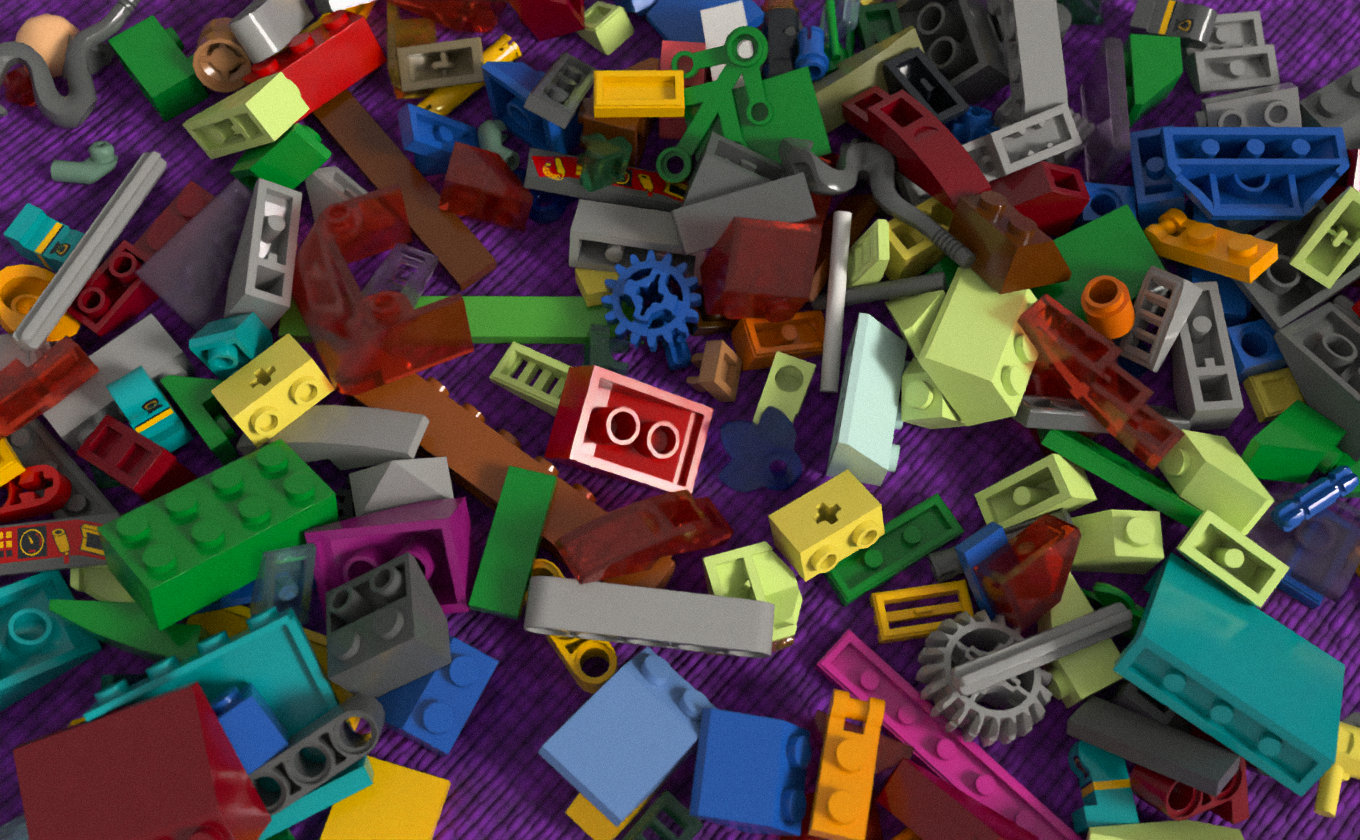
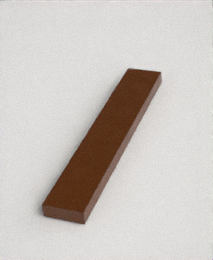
M345 89L310 113L461 292L497 268L495 258L348 89Z

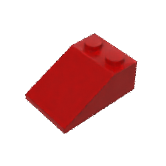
M596 365L569 367L544 458L609 478L684 498H691L714 409Z

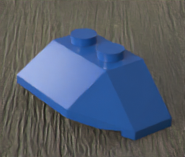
M1162 127L1160 131L1165 172L1209 220H1301L1350 167L1343 127Z

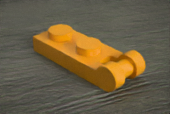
M1170 208L1159 217L1158 224H1151L1143 230L1158 256L1249 284L1278 260L1277 243L1219 228L1209 223L1188 219L1177 208Z
M833 689L828 708L808 835L829 840H865L880 729L885 712V700L868 697L867 701L850 698V692ZM845 718L862 721L861 734L843 730Z

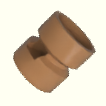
M227 17L214 19L204 26L200 33L193 58L195 74L203 85L213 91L223 93L237 91L245 86L241 78L252 71L251 67L253 65L227 25L232 18Z

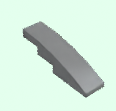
M1066 102L962 146L980 168L987 181L990 182L1082 144V141ZM895 172V179L905 201L913 206H917L932 197L901 173Z
M314 405L259 448L252 443L244 432L236 448L246 456L278 439H282L305 463L329 459L340 470L379 465L392 460L414 459L429 420L425 415L381 408Z

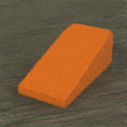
M822 310L742 317L731 333L736 353L743 360L742 371L771 367L777 351L799 359L823 354L825 319Z

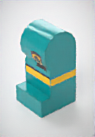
M27 203L3 235L20 256L58 272L85 234L72 230L69 226L48 217L42 209Z
M142 365L106 385L133 430L165 448L170 453L194 439L177 411Z
M1082 740L1076 741L1068 752V763L1071 771L1079 778L1084 806L1071 814L1075 833L1086 834L1089 831V827L1138 824L1139 820L1125 759Z

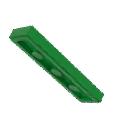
M1037 429L1042 445L1188 528L1193 526L1203 512L1181 498L1167 482L1079 432Z

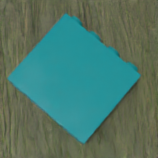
M1171 552L1143 588L1150 593V597L1135 638L1117 658L1113 671L1302 797L1336 761L1345 665Z
M273 606L248 618L246 623L249 628L229 637L226 630H223L196 644L199 653L180 662L176 654L171 655L145 669L148 677L131 686L128 685L126 679H122L94 694L97 702L83 716L86 722L100 715L198 681L210 703L228 688L236 686L238 690H241L252 682L288 730L289 737H291L338 706L340 702L292 607L278 613L276 607ZM346 719L348 728L355 732L349 719ZM316 747L302 748L304 757L314 763L326 761V757L320 749ZM367 755L279 813L270 816L272 821L258 840H265L372 785L374 771ZM268 776L258 778L260 785L265 790L270 792L281 790L279 783L274 778Z

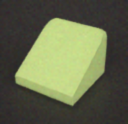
M597 1L584 12L585 29L575 32L601 53L610 55L633 35L634 28L624 7Z

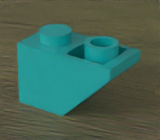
M254 312L209 322L189 339V349L220 380H226L273 345V333Z

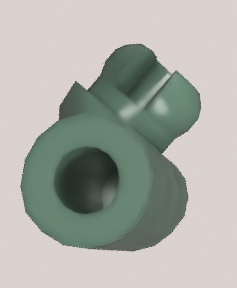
M497 119L484 121L477 131L482 160L507 172L514 171L519 165V155L517 152L501 144L508 137V135L501 133V131L508 130L504 122Z
M97 141L88 149L91 156L82 162L54 160L51 165V177L56 182L93 184L115 169L118 156L114 154V147L111 143Z

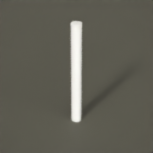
M835 211L833 215L820 391L826 393H838L852 217V213L847 211Z

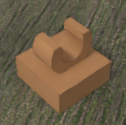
M723 340L706 341L704 353H696L691 356L690 360L700 369V375L687 377L686 382L698 392L708 391L719 402L735 401L743 360Z

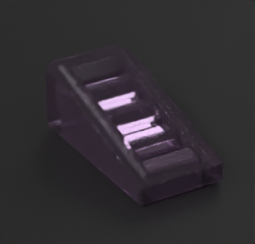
M397 242L353 302L356 323L362 328L396 339L406 325L438 264V256ZM401 263L415 268L417 271L414 273L400 268L399 265ZM392 279L406 283L407 285L405 286L403 284L392 281ZM385 294L391 296L393 298H396V300L384 297L383 295Z

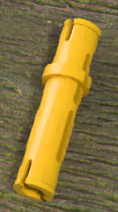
M503 34L498 41L483 52L484 64L487 61L513 62L521 57L520 48L515 41L508 45L511 37ZM485 82L438 88L417 106L446 116L485 85Z

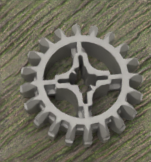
M985 609L980 612L978 611L973 617L965 611L959 613L954 620L949 618L942 621L935 632L932 631L926 638V647L919 653L917 660L922 667L918 670L915 680L927 685L921 691L920 699L933 700L936 704L930 711V717H939L943 714L948 719L945 732H952L958 726L962 729L963 742H971L978 735L983 747L992 745L997 739L1003 745L1012 742L1016 735L1018 737L1025 736L1033 729L1032 726L1044 717L1046 712L1044 706L1050 702L1053 695L1045 687L1051 683L1053 674L1040 669L1043 666L969 696H961L951 682V670L955 666L1023 640L1024 638L1020 635L1022 624L1009 628L1005 624L1004 614L997 615L991 622ZM975 647L983 648L990 652H984ZM984 702L993 706L995 709L998 706H1000L1004 710L987 709L976 703Z

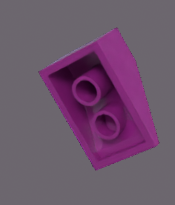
M465 497L415 502L310 528L304 532L325 622L326 592L407 552L415 557L444 614L469 612L470 610L469 601L480 566Z

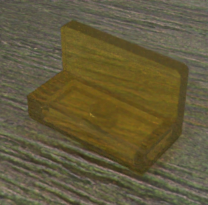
M387 0L388 72L396 99L428 97L438 88L402 92L397 48L437 43L435 19H401L396 0Z

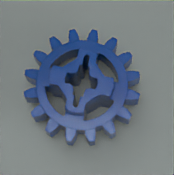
M648 250L646 261L640 262L638 257L632 254L630 255L631 267L626 269L622 265H615L614 268L619 277L618 280L606 279L604 282L606 289L612 293V295L601 297L603 307L611 310L604 317L608 326L619 324L614 331L619 340L631 335L630 344L633 349H637L642 341H647L650 351L656 352L658 341L662 340L671 349L674 347L673 336L678 333L686 339L690 336L686 322L698 323L699 314L694 309H691L702 305L701 294L691 293L699 287L697 277L685 279L689 272L688 265L683 262L677 267H673V257L670 253H667L662 261H656L654 251ZM649 275V276H647V277H645V278H643V279H640V280H638V281H635L636 279H638V278H640V277H642V276ZM671 280L679 287L683 296L682 301L678 300V296L670 294ZM658 293L661 303L653 302L650 308L646 310L643 299L651 300ZM622 301L626 302L627 306L635 309L633 322H630L624 315ZM665 321L670 322L662 327L654 328V326L661 324Z

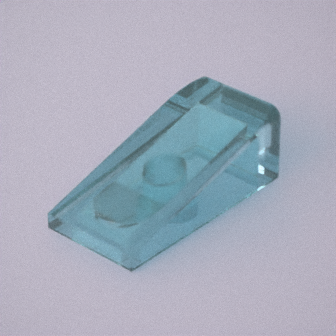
M314 543L263 552L250 600L249 613L251 617L273 606L276 607L278 613L292 607L301 625L309 622L316 546Z

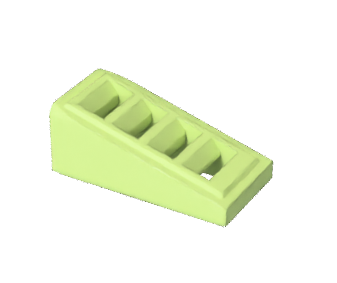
M877 219L851 246L848 256L846 288L881 282L890 260L889 223H887V220Z
M513 341L489 378L498 386L555 417L569 367L572 366ZM523 360L528 362L518 379L512 378ZM539 369L543 370L534 385L529 386ZM554 379H559L550 394H547L546 392Z

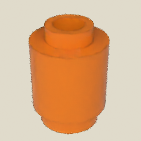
M1109 275L1098 276L1088 282L1081 296V304L1090 330L1096 336L1103 339H1116L1127 334L1135 323V312L1127 286L1122 281Z

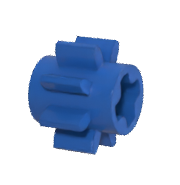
M969 105L967 113L947 122L945 127L963 145L1000 130V127L994 125L995 120L992 119V112L982 107Z

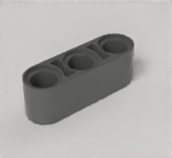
M356 695L348 698L289 737V747L248 775L270 816L290 806L367 755L376 746L385 723V711L379 701L368 695ZM350 717L363 718L369 723L371 731L365 734L352 732L346 724V719ZM316 747L324 753L326 761L321 763L309 761L304 757L302 748ZM263 776L274 778L279 783L281 790L277 792L265 790L260 785L258 778Z

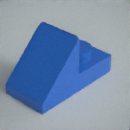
M409 103L397 112L403 149L413 152L416 169L423 177L474 169L483 164L480 156L477 129L475 127Z

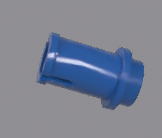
M811 26V39H808L807 27L799 31V56L795 61L796 70L806 66L809 67L812 82L821 79L829 69V59L824 54L825 33L816 26Z

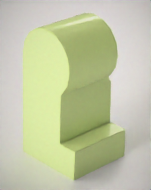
M779 351L776 352L749 432L750 435L785 447L795 418L800 413L813 380L815 364Z

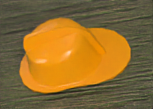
M25 264L7 266L0 270V325L9 334L14 333L55 276L53 272L39 266ZM65 312L46 341L54 342L68 339L77 334L82 323Z

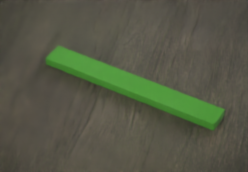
M291 295L290 308L280 318L278 333L280 339L289 333L298 343L512 344L514 341L519 344H630L631 335L619 340L614 332L619 324L608 326L604 317L611 311L610 309L604 308L603 305L587 307L583 297ZM622 301L624 315L630 322H633L635 309L627 306L626 302Z

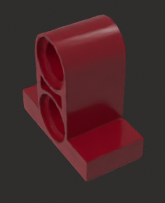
M108 414L76 452L77 455L109 475L147 503L198 479V476L178 462L176 457L165 448Z
M1190 722L1191 735L1231 750ZM1241 756L1238 771L1217 797L1136 764L1130 776V787L1134 795L1172 819L1178 821L1185 820L1206 810L1211 811L1233 825L1250 818L1246 761Z

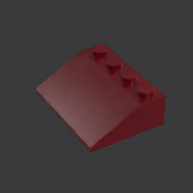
M198 681L108 712L88 722L83 721L21 743L13 749L29 840H258L272 821Z

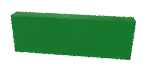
M509 466L469 601L471 610L514 620L520 619L556 489V476Z
M938 493L884 524L885 534L879 537L873 545L865 549H859L839 561L830 571L822 573L844 607L925 559L927 554L938 551L962 536L965 531Z

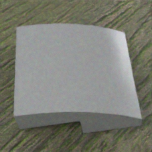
M1260 11L1217 15L1206 48L1192 49L1181 47V55L1188 77L1197 94L1256 89L1280 84L1274 44L1265 45Z

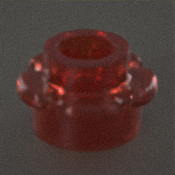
M19 67L10 71L2 83L6 90V100L24 107L36 105L32 92L31 77L27 68Z

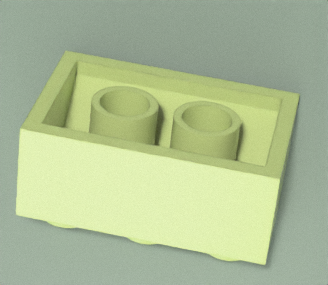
M958 267L917 360L966 426L1016 416L1051 319L1046 307L1038 302L1030 289L999 294L970 267L967 269Z

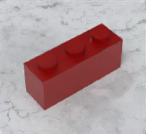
M336 10L329 13L322 19L320 27L311 33L305 32L296 35L287 44L288 48L276 56H270L261 62L253 64L251 67L252 72L241 78L245 86H248L258 79L282 72L287 79L291 80L298 87L301 98L310 108L294 123L296 124L387 61L364 16L347 10Z

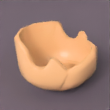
M45 13L27 19L18 30L15 42L25 43L38 52L47 63L51 76L54 78L62 76L69 35L76 36L80 31L65 18Z

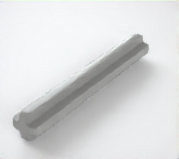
M1113 603L955 666L951 670L952 685L961 696H969L1129 631L1133 627L1131 620L1133 615L1123 603Z

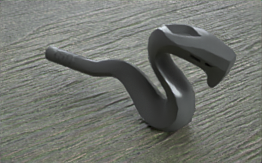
M118 0V3L113 6L101 21L78 32L70 41L65 53V71L69 88L67 96L60 95L56 90L48 65L43 57L31 46L14 41L0 44V88L12 66L19 63L25 65L31 77L34 101L41 114L53 125L60 128H79L89 117L98 100L88 66L89 53L97 44L119 31L141 0ZM0 105V116H7L8 111Z
M795 137L782 139L778 153L787 175L791 176L804 172L811 194L840 195L852 189L856 184L857 178L870 185L874 201L884 212L915 228L963 269L969 268L974 263L976 255L971 250L965 247L931 217L905 201L897 193L894 187L896 165L892 155L885 148L873 143L860 142L853 144L843 151L837 160L836 169H834L810 150L813 148V141Z

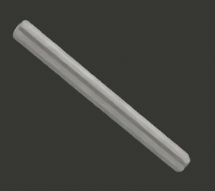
M152 151L151 153L144 152L14 331L12 342L18 345L20 350L26 353L40 350L167 168V162L161 158L160 153Z

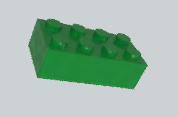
M278 439L98 527L97 530L108 569L160 632L306 553L308 547L304 532L307 529L338 522L339 520L336 493L282 439Z

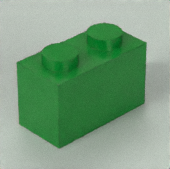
M153 15L108 40L122 67L165 123L209 97L203 83L195 74L193 68L194 55L186 58L182 53L185 47L174 29L170 26L164 30Z

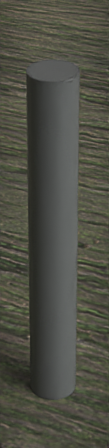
M937 272L846 288L845 306L946 290V277L944 272ZM828 291L820 292L814 302H811L813 310H826Z

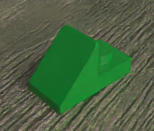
M167 375L160 380L223 466L240 456L230 443L232 439L237 437V434L223 417L227 414V411L211 392L212 389L224 380Z

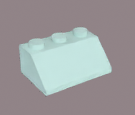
M859 313L847 349L826 476L835 477L848 469L861 483L881 486L887 472H895L898 463L900 445L892 444L894 429L901 430L903 426L899 396L902 374L911 361L905 360L907 343L869 314Z

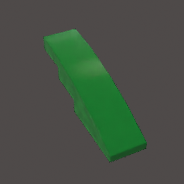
M50 599L48 608L66 623L107 645L155 663L176 654L179 662L199 653L196 644L212 636L202 625L173 624L159 632L136 602Z

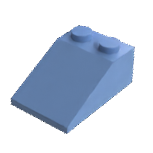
M646 647L622 666L540 748L538 753L608 820L618 827L698 748L702 709L717 708L709 702L703 693L697 691L672 669L665 659L658 656L649 647Z

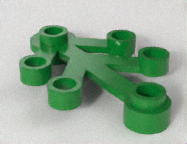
M741 26L729 33L723 46L695 53L680 51L673 57L671 62L672 70H679L678 63L683 57H690L692 59L693 68L690 72L684 73V79L693 78L699 69L726 65L716 81L684 88L685 107L700 103L702 105L678 145L663 150L657 158L656 168L658 174L665 181L680 183L690 177L694 167L692 155L718 113L723 136L734 142H740L744 147L750 149L748 142L742 138L732 89L741 75L743 76L750 102L746 109L748 120L756 126H765L773 119L774 109L771 103L766 100L759 69L767 59L769 48L765 36L758 29L751 26ZM746 41L752 42L755 48L753 55L749 58L740 57L738 53L739 46ZM757 104H764L768 109V115L762 121H757L752 116V110ZM678 156L683 160L684 168L680 173L674 174L669 168V162L672 158Z

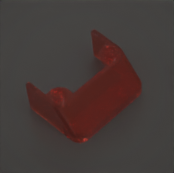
M398 183L328 206L318 215L295 257L291 297L332 386L341 394H362L474 351L465 303L461 293L417 309L413 308L411 302L404 294L397 291H382L364 298L347 265L413 242L402 191Z

